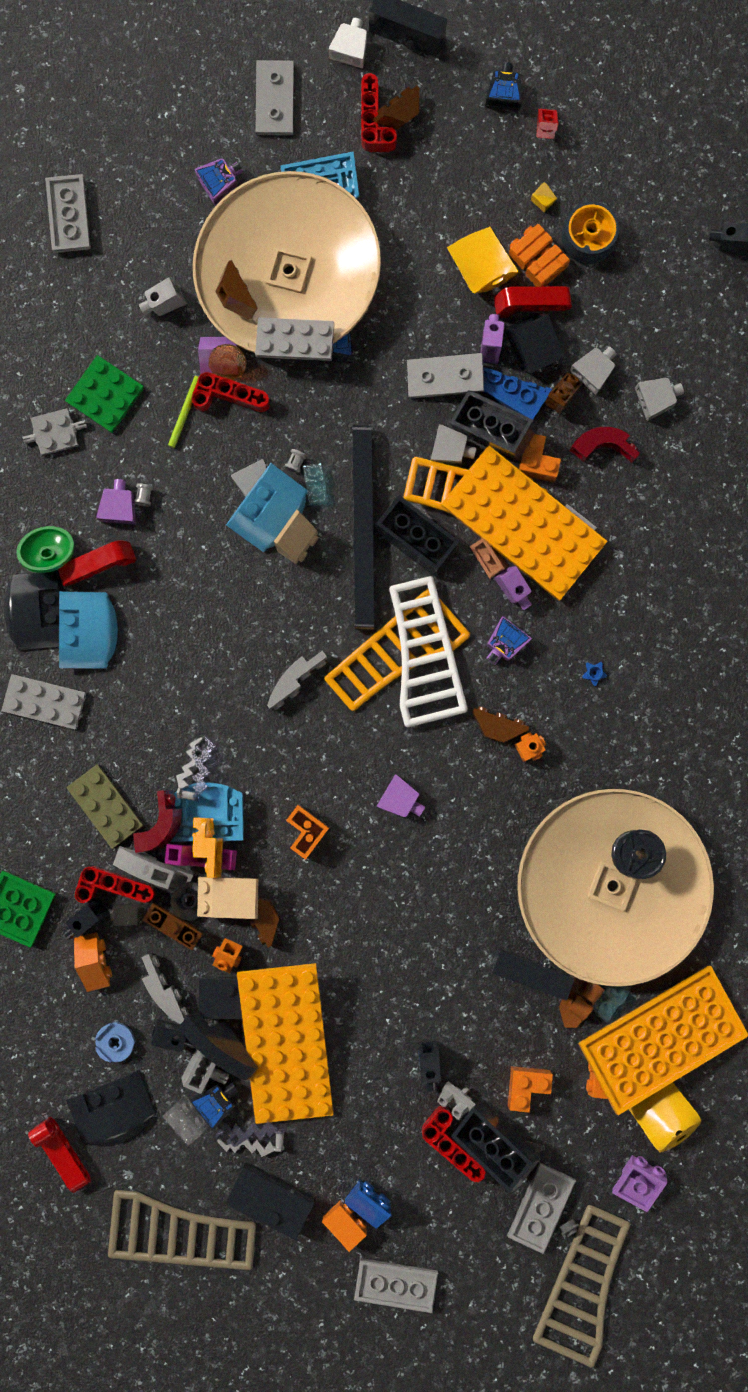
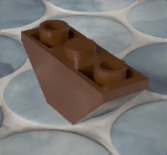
M416 85L412 89L410 86L400 93L402 95L401 98L397 95L389 101V107L386 104L377 111L379 115L373 119L374 122L397 130L419 114V86Z
M229 260L221 274L215 292L224 308L248 320L252 319L258 309L256 302L251 297L247 285L243 282L238 268L235 267L232 260Z
M567 372L549 393L545 404L561 414L583 383L579 381L577 376Z
M480 706L472 711L485 738L504 743L529 730V726L525 725V721L519 719L511 721L507 719V715L501 713L493 715L489 713V709Z
M258 897V919H249V922L253 928L257 927L260 932L258 937L261 943L270 947L274 942L280 916L271 900Z
M152 903L143 918L144 922L192 951L203 934L187 920L180 919L174 912Z

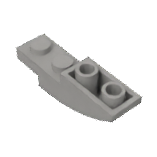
M323 651L308 662L301 656L286 670L270 696L267 705L270 710L273 708L275 710L279 709L285 704L283 701L286 698L290 697L292 699L300 693L299 689L301 686L297 681L299 679L301 681L305 680L311 675L310 671L314 668L318 670L326 664L327 656Z
M119 846L113 865L119 869L166 889L169 887L176 889L182 883L191 882L193 877L192 872L156 861L157 858L140 852L135 853L134 850Z
M152 952L144 955L142 960L149 974L142 978L146 989L156 1004L170 1018L181 1024L189 1013L187 1008L183 1007L180 1002L182 996L179 989H175L174 985L166 988L167 980L165 975L161 974L158 969L160 963L156 955L153 956Z

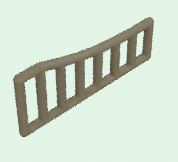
M116 1190L113 1196L108 1257L112 1259L251 1270L254 1259L256 1223L194 1214L159 1202L140 1192ZM121 1199L133 1200L128 1251L116 1250ZM140 1202L152 1207L148 1253L136 1252ZM159 1210L171 1215L167 1255L155 1254ZM178 1217L190 1221L187 1256L175 1255ZM198 1223L209 1225L206 1258L195 1257ZM217 1226L229 1228L226 1260L214 1259ZM236 1229L248 1230L245 1261H234Z
M588 1205L577 1229L578 1231L574 1236L534 1333L533 1341L586 1366H595L603 1347L604 1319L609 1286L622 1245L630 1228L628 1221L595 1206ZM592 1214L620 1226L621 1229L617 1238L588 1226ZM584 1234H589L613 1245L610 1257L580 1244ZM577 1251L607 1264L604 1276L573 1263ZM569 1270L602 1284L600 1296L565 1281ZM561 1289L598 1304L597 1317L558 1300ZM554 1307L596 1325V1338L551 1319L550 1316ZM546 1326L593 1346L590 1356L587 1357L542 1337Z

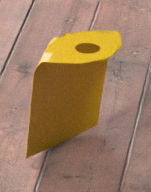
M491 227L474 232L447 247L469 289L473 293L491 291L500 287L519 273Z
M673 1082L629 1109L659 1152L667 1151L683 1142L701 1123L698 1113ZM681 1130L682 1133L676 1136V1132ZM683 1135H686L683 1139L677 1142L679 1138H681Z

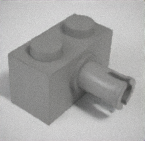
M196 1049L181 1079L183 1087L201 1094L209 1078L224 1085L226 1083L225 1079L227 1080L229 1077V1073L215 1068L216 1065Z

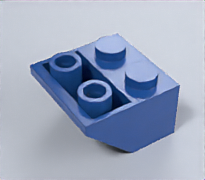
M359 1180L345 1198V1204L374 1228H378L391 1216L390 1200L383 1194H377L374 1191V1187L367 1181L362 1182Z

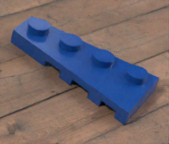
M483 367V393L528 418H535L552 391L551 388H544L535 383H528L519 380L517 377L503 375L501 372Z

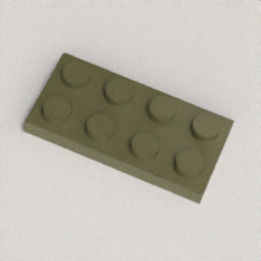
M99 764L66 787L112 849L144 826Z

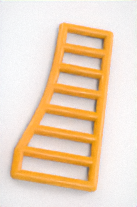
M414 457L411 462L404 499L448 512L441 506V503L452 491L455 474L464 476L468 469ZM418 466L430 468L423 497L412 495ZM437 470L448 472L441 502L430 499Z
M427 588L415 599L430 596L429 589ZM439 598L443 614L461 634L453 642L450 639L452 650H455L470 637V632ZM422 606L403 610L405 622L409 621L406 616L413 610L420 617L429 616ZM396 616L324 678L351 711L357 710L379 690L402 675V666L399 667L377 642L386 634L401 651L400 639L391 630L397 625ZM436 622L427 624L434 633L440 632ZM415 627L407 629L414 639L423 637ZM429 643L420 645L427 652V654L422 656L445 651L444 647L434 650ZM370 647L374 649L393 671L384 678L363 655ZM409 650V660L415 659L416 657ZM356 659L377 682L370 689H367L348 667ZM341 672L348 677L362 694L354 702L334 680Z

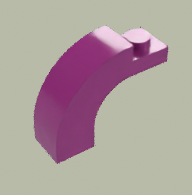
M167 844L165 864L205 867L207 858L193 857V846ZM222 849V869L235 870L237 851Z

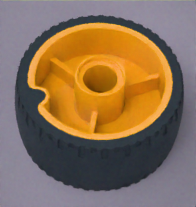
M596 201L584 202L572 209L562 228V243L565 251L572 259L585 264H594L604 260L613 251L618 241L620 229L619 220L614 211L609 206ZM587 229H591L595 233H590Z

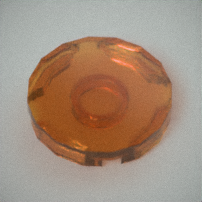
M222 344L211 351L208 366L212 374L234 380L243 375L246 369V358L240 348L231 344Z

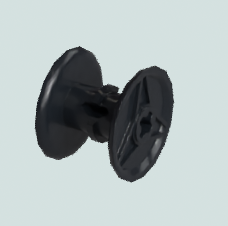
M639 829L626 831L617 837L612 845L611 857L614 866L621 874L630 878L647 879L654 877L662 870L666 862L667 852L663 841L658 835L649 830Z

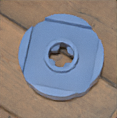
M116 1021L106 1024L98 1031L95 1039V1048L97 1054L107 1062H121L132 1053L136 1040L132 1030L127 1025ZM112 1037L114 1039H119V1047H117L116 1045L112 1047L110 1045L112 1043Z

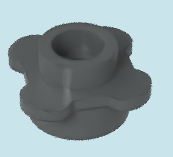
M573 1219L560 1227L563 1232L561 1235L566 1233L567 1237L578 1231L576 1227L579 1224H576Z

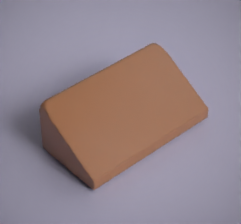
M482 538L470 546L489 579L509 567L502 554Z

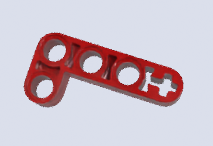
M367 73L361 80L362 147L367 152H391L397 145L396 131L390 127H378V123L366 122L367 120L374 121L373 119L378 115V78L372 73ZM368 85H372V91H368ZM367 102H372V103H374V104H373V105H367L366 103H367ZM373 138L374 140L369 142L366 139ZM386 138H391L392 141H389V142H388V141H385L384 139H386Z
M566 286L507 287L494 297L496 314L500 318L510 317L516 311H564L572 307L570 288Z
M209 372L202 373L199 376L192 394V402L195 408L202 412L209 409L213 397L258 412H265L270 407V401L266 392ZM206 380L212 381L210 386H203ZM224 386L230 387V390L226 393L221 392V388ZM241 392L248 393L247 397L244 399H241L238 396ZM199 398H206L203 404L197 403ZM261 399H264V402L258 404L257 401H261Z
M118 540L67 562L58 569L63 586H70L116 565L125 566L136 561V557L130 542Z
M91 866L85 868L80 875L75 890V899L80 903L92 901L96 896L98 888L146 903L156 897L157 891L151 884ZM89 870H93L96 874L93 881L87 876ZM108 876H111L114 879L113 886H108L106 884V878ZM126 882L132 884L133 888L130 893L124 890ZM83 889L89 891L88 899L82 897L81 891ZM148 889V893L151 895L145 898L144 893L136 892L137 890L144 891Z
M439 1106L422 1126L424 1140L471 1181L480 1182L485 1177L484 1168L446 1132V1129L453 1120L452 1113L447 1106ZM442 1112H446L449 1115L448 1119L444 1121L440 1120L438 1116ZM430 1127L436 1130V1133L432 1136L425 1133ZM443 1141L451 1143L447 1149L442 1148L440 1145ZM458 1154L466 1156L465 1160L461 1162L455 1158ZM469 1163H471V1166H472L474 1169H478V1168H479V1173H477V1172H474V1173H473V1172H472V1168L469 1166Z
M52 1117L47 1118L28 1132L32 1144L36 1148L42 1146L67 1188L72 1193L77 1192L91 1182L89 1173Z

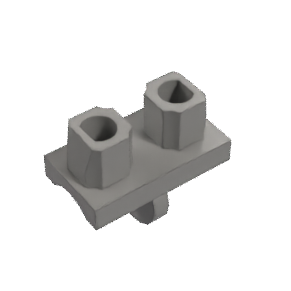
M449 1081L444 1085L438 1098V1103L441 1106L446 1107L450 1104L453 1107L452 1114L457 1120L466 1117L472 1107L476 1105L467 1095L470 1091L467 1087L461 1090Z

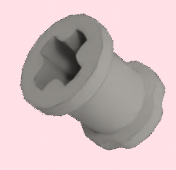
M292 449L291 457L284 467L298 474L301 471V464L307 458V455Z
M137 484L138 491L134 504L149 507L151 505L149 500L153 486Z

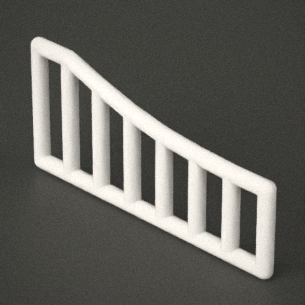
M428 576L391 586L389 591L395 610L401 643L402 680L400 709L404 725L412 727L466 713L468 708L434 578ZM428 585L430 596L400 603L398 592ZM430 603L433 604L435 614L404 621L403 610ZM437 621L439 633L412 640L407 639L406 629ZM442 640L445 651L409 660V648ZM447 658L449 670L409 680L410 667ZM452 677L454 688L407 700L409 687ZM457 696L459 707L412 719L410 717L408 707Z

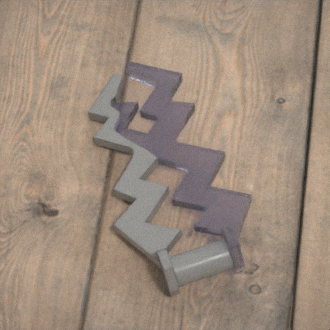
M207 736L205 740L209 746L204 749L197 746L203 741L202 737L189 744L192 749L186 751L192 761L182 767L184 773L176 775L179 787L177 798L198 802L200 794L209 788L202 779L211 773L203 763L213 758L208 752L216 747ZM200 751L202 756L197 757L195 753ZM197 767L200 772L194 775L190 769ZM190 776L197 783L192 786L196 790L194 792L183 790L189 787L184 780Z
M268 1121L262 1129L253 1122L246 1132H243L237 1124L231 1129L225 1123L215 1135L218 1137L226 1131L230 1136L227 1143L221 1139L217 1140L226 1152L231 1147L235 1153L241 1145H245L251 1153L257 1149L261 1157L273 1151L284 1150L285 1129L277 1128ZM254 1132L261 1141L266 1132L269 1137L276 1133V1146H273L270 1141L264 1148L258 1139L252 1145L248 1138ZM235 1135L239 1138L236 1144L231 1140Z

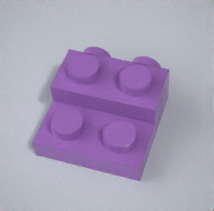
M632 1155L623 1168L622 1175L613 1187L612 1193L648 1212L666 1186L667 1174H665V1170L662 1167L649 1165L642 1156L636 1158Z

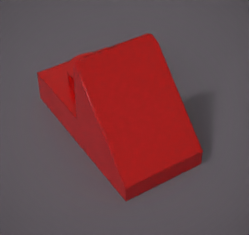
M538 109L536 137L554 139L555 131L558 129L557 110Z

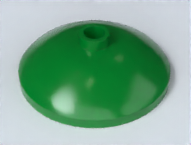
M40 527L29 532L21 539L17 547V558L20 564L29 571L36 573L51 572L61 568L71 559L75 548L72 536L60 527Z

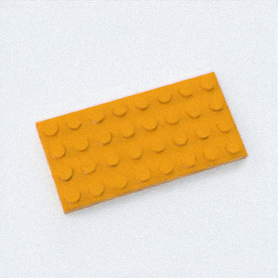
M491 446L485 449L441 503L442 507L558 601L561 600L607 543V540Z
M316 963L237 972L246 1051L259 1068L250 1078L255 1123L332 1116L333 1104Z
M707 966L578 1044L613 1110L617 1115H620L748 1037V1033L713 968Z

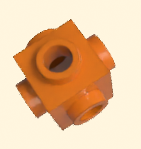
M531 732L520 737L522 741L515 744L523 762L530 758L532 761H535L542 757V752L545 751L544 746H546L541 735L538 736L537 733L532 735ZM530 743L534 745L533 750L529 748Z
M225 938L221 946H217L212 955L215 958L212 966L217 967L221 971L231 973L233 967L237 968L242 957L239 954L242 945Z

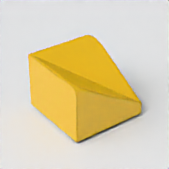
M545 182L531 197V201L543 212L557 200V197Z

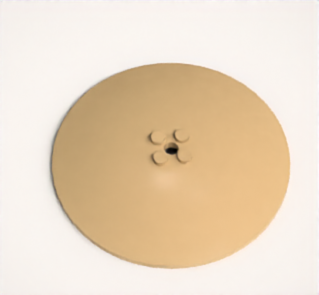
M295 171L270 173L251 179L232 190L215 206L207 217L197 238L193 256L195 290L205 314L216 329L228 340L247 351L255 353L258 318L334 321V344L354 328L373 300L380 277V247L369 215L357 199L346 189L329 179L311 173ZM229 260H232L235 267L238 268L243 282L247 285L251 297L256 302L258 309L252 319L248 320L224 308L215 292L221 274ZM291 266L294 268V271L291 274H285L284 269Z
M605 789L574 797L561 804L543 819L524 849L519 866L517 891L521 915L526 928L536 945L548 959L562 970L581 980L605 986H628L644 983L667 973L689 955L700 940L708 924L713 904L714 883L706 849L696 831L681 814L663 801L644 793L625 789ZM649 830L658 835L663 841L667 852L666 862L662 870L654 877L647 879L630 878L621 874L614 866L611 857L612 845L616 838L626 831ZM612 880L618 884L617 889L613 892L609 891L607 887L608 883Z

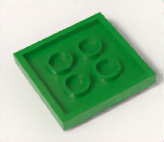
M97 355L67 396L65 402L110 433H113L144 390V386Z
M2 870L0 874V934L30 948L33 947L57 893Z

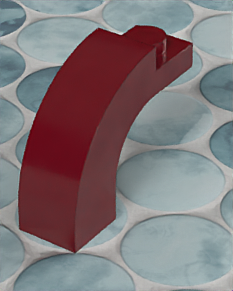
M597 427L585 432L574 442L569 450L583 462L594 450L602 447L616 450L631 463L640 454L634 444L626 442L630 435L614 427Z
M173 790L157 791L159 808L157 823L149 831L133 833L135 853L161 849L170 843L177 834L181 824L182 809H175L176 799Z

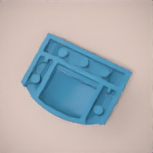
M354 152L281 165V172L295 171L315 174L337 183L356 199L360 197Z
M270 463L226 526L264 552L266 549L275 546L274 540L294 512L298 510L301 514L303 513L307 490Z
M59 592V668H107L108 662L116 648L118 626L115 609L106 592Z
M196 783L183 789L184 791L196 793L195 800L177 798V791L174 793L176 799L175 809H182V819L179 830L171 842L193 841L192 834L199 831L197 828H193V818H214L215 835H213V838H223V841L244 840L242 792L217 783Z

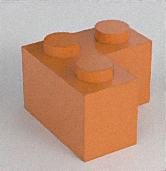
M534 434L521 457L519 470L528 477L555 482L561 459L542 455L546 436Z
M300 805L296 806L286 820L301 831V834L290 849L306 860L329 830V827Z
M97 932L74 938L75 970L87 992L110 986V978L112 977L111 968L106 966V959L103 951L106 949L103 939L99 938Z
M511 1066L508 1096L509 1110L530 1112L531 1092L551 1094L553 1076L551 1071Z

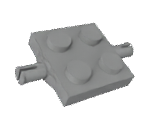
M68 408L32 417L33 434L23 436L24 444L36 442L42 456L77 447L79 445L76 438V430L87 428L86 421L74 423Z

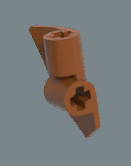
M573 976L575 979L567 1001L562 999L559 1006L565 1028H577L593 1010V1005L605 991L602 987Z

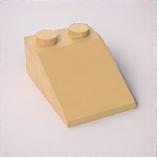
M296 510L274 540V544L280 554L297 564L298 561L302 562L307 556L306 550L308 547H313L319 538L317 537L318 532Z
M198 877L197 916L258 919V879Z

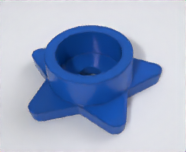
M602 662L596 665L586 663L587 672L582 678L590 679L594 686L597 685L599 679L607 678V675L602 670Z

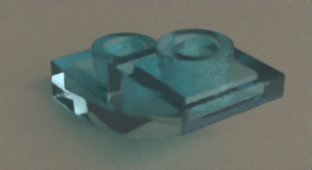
M322 463L303 466L309 506L328 504Z
M607 986L593 1005L592 1012L608 1022L617 1007L623 1003L631 988L628 986Z

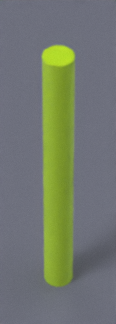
M194 376L168 446L171 448H175L193 403L192 394L199 378L198 376Z

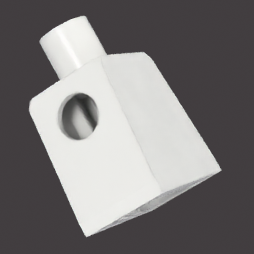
M353 18L351 25L344 23L340 25L329 46V59L363 68L367 31L361 29L363 25L362 20Z

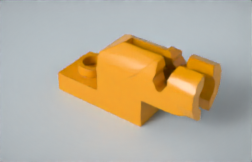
M193 818V828L199 830L192 834L193 857L207 858L205 864L206 878H221L223 838H213V835H215L214 818Z

